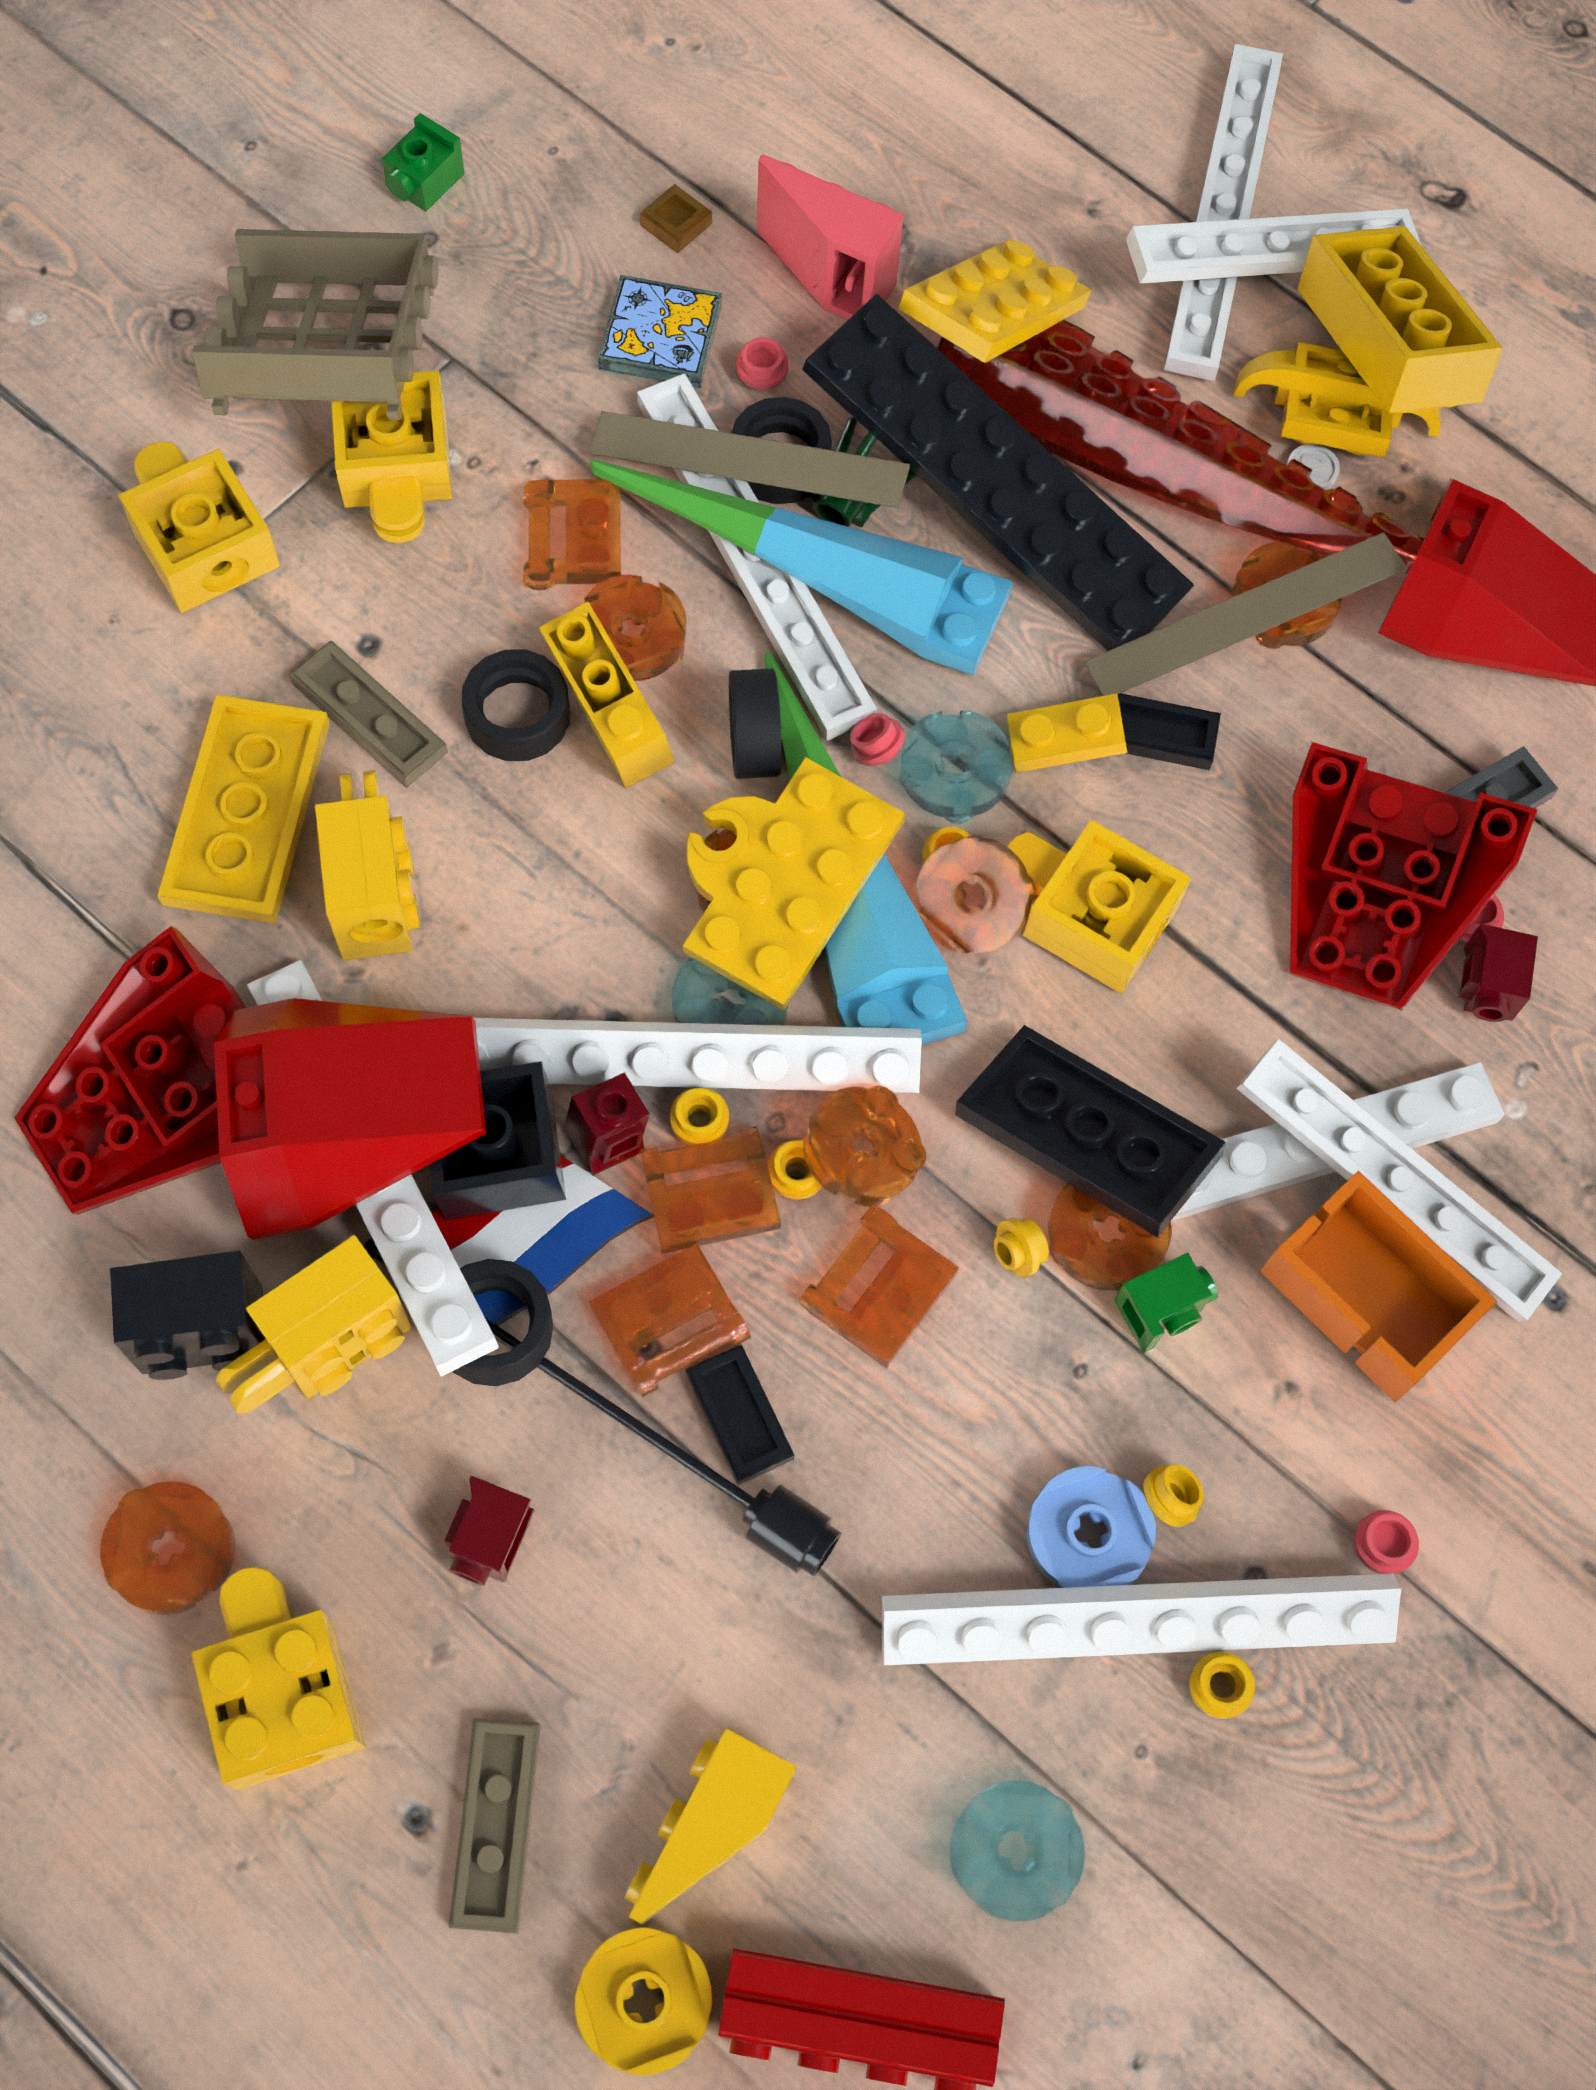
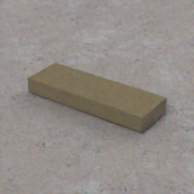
M332 640L290 674L292 683L320 710L327 712L328 717L406 788L448 753L446 743Z
M473 1719L449 1928L518 1934L541 1728L539 1723Z

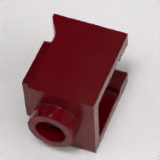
M1480 923L1463 949L1467 958L1463 963L1459 998L1465 999V1011L1473 1012L1474 1016L1485 1021H1513L1530 1000L1538 936Z
M624 1072L571 1096L564 1128L590 1173L594 1176L645 1152L643 1135L650 1113Z
M470 1476L472 1498L470 1501L462 1499L444 1540L449 1548L448 1552L453 1559L449 1571L465 1580L483 1586L488 1577L505 1582L535 1510L529 1507L531 1499Z

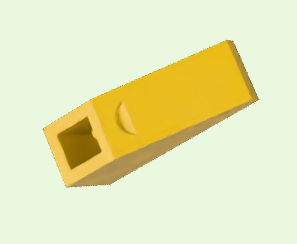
M586 602L540 626L539 630L625 788L675 763L662 727L590 603Z
M727 1728L719 1742L707 1737L689 1774L699 1779L687 1804L677 1798L674 1800L658 1831L657 1836L667 1841L655 1866L646 1861L642 1862L624 1897L635 1904L629 1918L643 1926L762 1836L797 1766Z

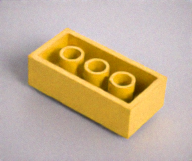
M1406 226L1313 235L1297 290L1388 414L1483 402L1503 347Z

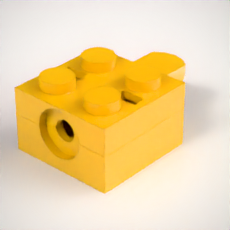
M439 370L414 372L412 382H405L401 395V420H388L386 412L388 402L331 401L335 470L344 507L370 506V515L374 529L380 538L389 542L403 543L411 541L421 534L425 517L424 501L453 499L446 409Z
M156 442L140 450L135 457V472L140 485L120 493L118 496L133 534L180 613H184L280 567L269 528L219 448L188 462L181 449L172 442Z
M375 770L363 771L365 798L362 799L357 798L353 774H340L342 801L315 805L326 914L343 961L411 952L413 950L410 930L421 929L417 898L416 894H413L411 877H414L413 858L410 843H407L403 816L392 817L387 795H380Z
M1092 819L1068 853L1030 832L1016 836L1008 844L1001 867L1003 882L1035 901L1031 906L1023 936L1120 994H1123L1180 907L1192 878Z
M354 1234L245 1308L265 1337V1340L221 1369L216 1377V1383L223 1393H232L230 1404L240 1414L254 1410L294 1381L308 1400L317 1393L321 1396H326L345 1385L353 1375L351 1370L372 1356L374 1359H380L397 1349L405 1340L404 1333L410 1330L412 1326L398 1294Z
M254 1567L241 1569L232 1574L222 1585L219 1598L228 1640L191 1651L222 1784L239 1791L366 1748L337 1634L331 1618L320 1609L292 1619L284 1586L268 1570ZM324 1671H327L330 1681L329 1686L325 1685L322 1673Z

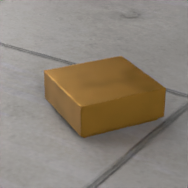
M676 184L671 186L640 213V226L677 254L712 224V211Z

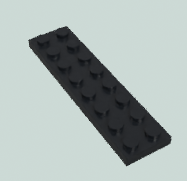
M877 293L806 358L802 370L872 433L899 460L910 464L909 469L1107 651L1151 633L1194 587V584Z

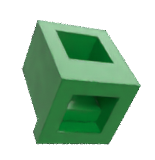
M419 113L414 118L415 127L382 157L385 183L391 193L402 201H410L426 212L465 172L460 137Z
M1187 1252L1123 1283L1114 1301L1141 1350L1145 1353L1155 1348L1165 1333V1329L1169 1336H1175L1198 1324L1202 1320L1200 1312L1206 1304L1218 1298V1292L1209 1272L1203 1266L1196 1267Z

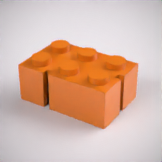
M1359 1170L1319 1208L1315 1215L1312 1214L1275 1250L1260 1270L1344 1354L1354 1346L1362 1354L1354 1363L1395 1403L1414 1387L1498 1302Z

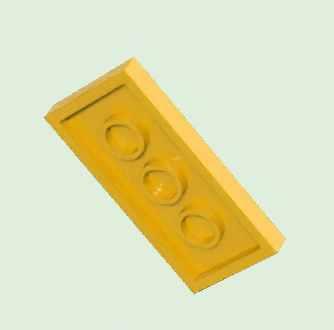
M1008 239L905 289L898 309L986 363L1084 309L1092 290L1078 282L1077 276L1072 271L1064 267L1052 266L1035 256L1034 249L1029 245Z
M216 694L157 896L162 906L276 924L330 725L327 712Z

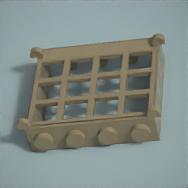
M237 229L235 238L241 266L228 267L227 281L231 297H217L216 311L220 328L207 327L205 330L206 345H194L192 350L202 398L214 399L212 403L213 414L226 416L229 408L227 395H233V398L388 402L386 410L388 420H401V395L405 382H412L414 375L413 350H420L422 346L421 320L429 318L430 296L434 295V289L437 288L438 284L436 256L428 255L426 234ZM278 282L313 283L308 299L273 298ZM327 284L362 285L358 300L322 299ZM397 285L406 287L402 301L372 300L375 286ZM268 311L304 312L299 328L263 327ZM318 312L354 313L349 329L313 328ZM367 314H398L394 330L363 329ZM258 340L294 341L293 348L256 347ZM309 341L345 342L343 349L307 348ZM359 342L390 343L388 350H357Z

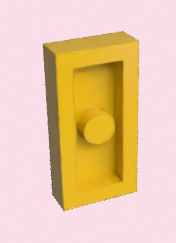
M1117 693L1007 714L1016 773L1127 753Z

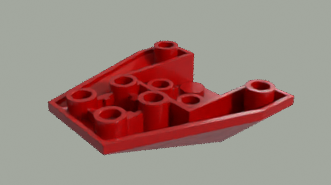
M1450 478L1430 520L1432 523L1419 551L1397 591L1378 633L1429 657L1596 687V574L1505 502Z
M1312 742L1293 793L1290 975L1402 1011L1516 869L1537 809L1482 792L1479 793L1477 802L1370 771L1368 770L1367 758Z
M173 926L167 928L124 962L14 1117L73 1214L79 1215L221 1163L219 1158L214 1042L235 1010L247 1007L234 987Z
M291 998L235 1010L214 1042L219 1158L246 1234L251 1240L313 1228L486 1134L476 1021L472 1016Z

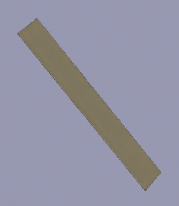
M601 411L588 452L595 455L895 508L899 507L910 464L606 411Z
M1385 532L1084 662L1103 696L1120 694L1403 572L1408 568Z

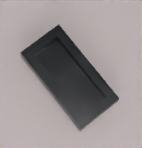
M1122 693L1118 694L1127 753L1125 754L1210 770L1214 759L1221 713Z
M742 1344L685 1369V1375L737 1486L794 1460L793 1450Z

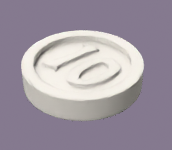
M1317 444L1302 445L1294 449L1285 467L1289 483L1297 490L1307 494H1321L1330 490L1336 483L1340 472V464L1335 454L1326 447Z

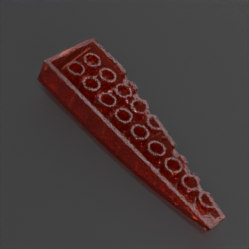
M1066 320L1060 321L986 363L946 338H941L937 349L1050 453L1113 482L1213 521L1328 556L1385 532L1408 568L1400 572L1403 574H1407L1424 540L1423 537L1382 512L1374 513L1371 517L1364 514L1361 503L1356 500L1357 497L1340 486L1336 489L1325 490L1315 484L1309 477L1312 469L1296 459H1292L1288 466L1268 455L1272 446L1270 443L1201 401H1193L1189 405L1180 401L1181 394L1176 389L1177 386L1160 376L1155 379L1141 377L1131 369L1134 362L1133 359L1118 350L1112 351L1110 356H1107L1092 346L1095 339L1094 335Z

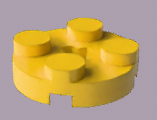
M652 1928L626 1930L602 1943L583 1968L575 1994L577 2024L589 2049L612 2068L638 2076L665 2072L689 2057L706 2032L712 2009L710 1978L698 1954L677 1936ZM641 1979H645L649 1989L661 1988L664 1994V2001L655 2006L656 2019L648 2023L643 2022L642 2016L639 2013L628 2014L624 2005V2001L634 1995L632 1984Z

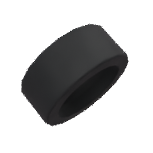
M788 397L765 398L748 406L735 420L731 432L756 438L771 433L783 432L798 436L807 442L810 447L832 451L830 428L821 413L804 401ZM748 482L758 500L773 504L796 503L814 494Z
M510 649L486 656L470 670L462 686L463 715L465 725L473 742L486 754L501 760L529 761L547 754L562 741L570 724V704L566 681L560 669L548 658L526 649ZM510 683H527L542 689L547 694L549 710L537 723L524 728H504L491 723L486 718L483 712V702L487 696L499 687Z
M732 670L729 673L728 688L734 776L736 779L778 777L781 773V721L775 670Z
M485 1259L466 1264L460 1270L473 1296L492 1290L510 1292L519 1297L527 1307L530 1323L528 1333L522 1343L511 1351L493 1356L484 1355L452 1372L473 1384L500 1386L519 1381L539 1366L550 1348L553 1319L546 1289L531 1271L512 1261Z

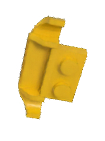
M1298 342L1296 350L1271 351L1249 361L1240 370L1234 384L1233 396L1241 398L1254 386L1260 384L1276 386L1274 404L1284 406L1281 437L1294 439L1304 445L1319 444L1343 449L1354 455H1373L1385 458L1391 442L1392 428L1398 429L1403 413L1388 414L1342 350ZM1440 407L1407 412L1422 417L1428 424V435L1439 438Z

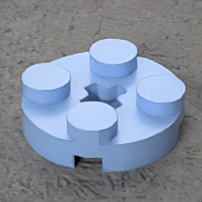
M1095 1466L1076 1467L1052 1478L1034 1501L1028 1514L1026 1527L1027 1546L1037 1569L1046 1579L1052 1582L1055 1588L1130 1585L1145 1568L1150 1558L1151 1549L1154 1547L1156 1524L1153 1512L1144 1494L1129 1480L1123 1481L1114 1474L1106 1473V1469ZM1088 1515L1093 1524L1103 1522L1106 1526L1107 1533L1099 1539L1100 1548L1092 1549L1087 1542L1079 1543L1076 1539L1074 1532L1080 1528L1079 1518L1081 1516Z

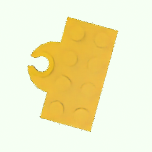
M805 757L776 803L755 796L731 797L710 806L702 813L703 822L711 829L725 828L736 835V841L730 848L723 851L712 850L705 845L700 834L693 832L689 833L687 840V859L690 877L698 893L711 903L684 942V953L783 1011L905 821V813Z

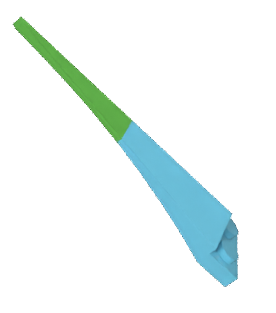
M590 460L591 471L594 475L670 510L758 556L845 607L920 657L971 675H975L1011 595L1013 581L963 565V557L603 461Z
M767 651L764 657L765 669H774L777 677L781 742L789 779H792L805 757L841 777L774 656ZM883 854L824 947L839 1023L841 1027L921 1029V1045L965 1033L967 1019L947 973L948 966L887 857Z

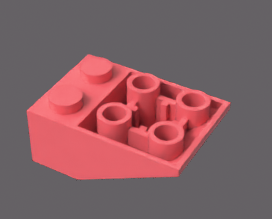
M762 154L758 159L757 232L823 309L849 319L876 293L887 301L897 283L904 214L891 209L883 203L874 202L848 191L836 183L827 182L801 171L789 163L780 162Z

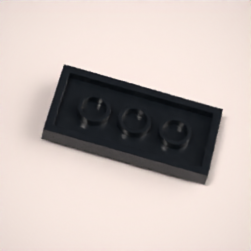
M1026 1025L1016 1033L956 1101L955 1115L1157 1238L1221 1159L1226 1145L1224 1140Z

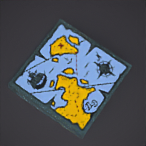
M620 275L598 355V369L659 381H666L685 373L693 387L701 388L722 307V293Z

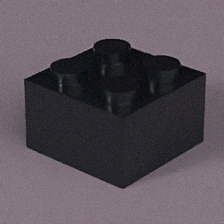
M542 1061L480 1071L486 1134L429 1164L432 1193L445 1219L450 1220L566 1200L552 1089Z
M240 1250L110 1268L114 1343L141 1374H148L151 1379H176L187 1375V1368L212 1365L214 1370L220 1371L265 1340V1337L245 1309L263 1297L262 1285Z

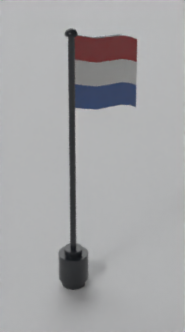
M562 1155L560 1156L566 1200L450 1220L445 1219L439 1207L431 1213L459 1268L485 1259L512 1261L531 1271L546 1289L547 1295L556 1290L609 1241L635 1225L653 1218V1214ZM373 1239L366 1241L363 1247L370 1257L377 1259L385 1265ZM494 1290L475 1295L474 1298L495 1339L511 1350L522 1343L499 1327L500 1324L527 1308L521 1299L510 1292ZM544 1357L537 1368L746 1507L747 1511L742 1521L750 1526L746 1535L747 1540L796 1573L803 1569L812 1576H815L819 1572L842 1534L830 1525L831 1517L783 1485H779L772 1494L763 1488L754 1498Z

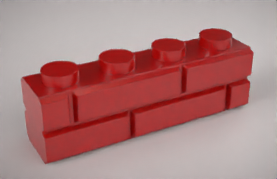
M733 1948L718 2036L731 2038L729 2050L731 2054L770 2061L772 2046L799 2051L797 2066L838 2073L840 2059L866 2063V2079L906 2086L909 2071L936 2076L934 2090H976L977 2084L993 2087L995 2083L1005 1998Z

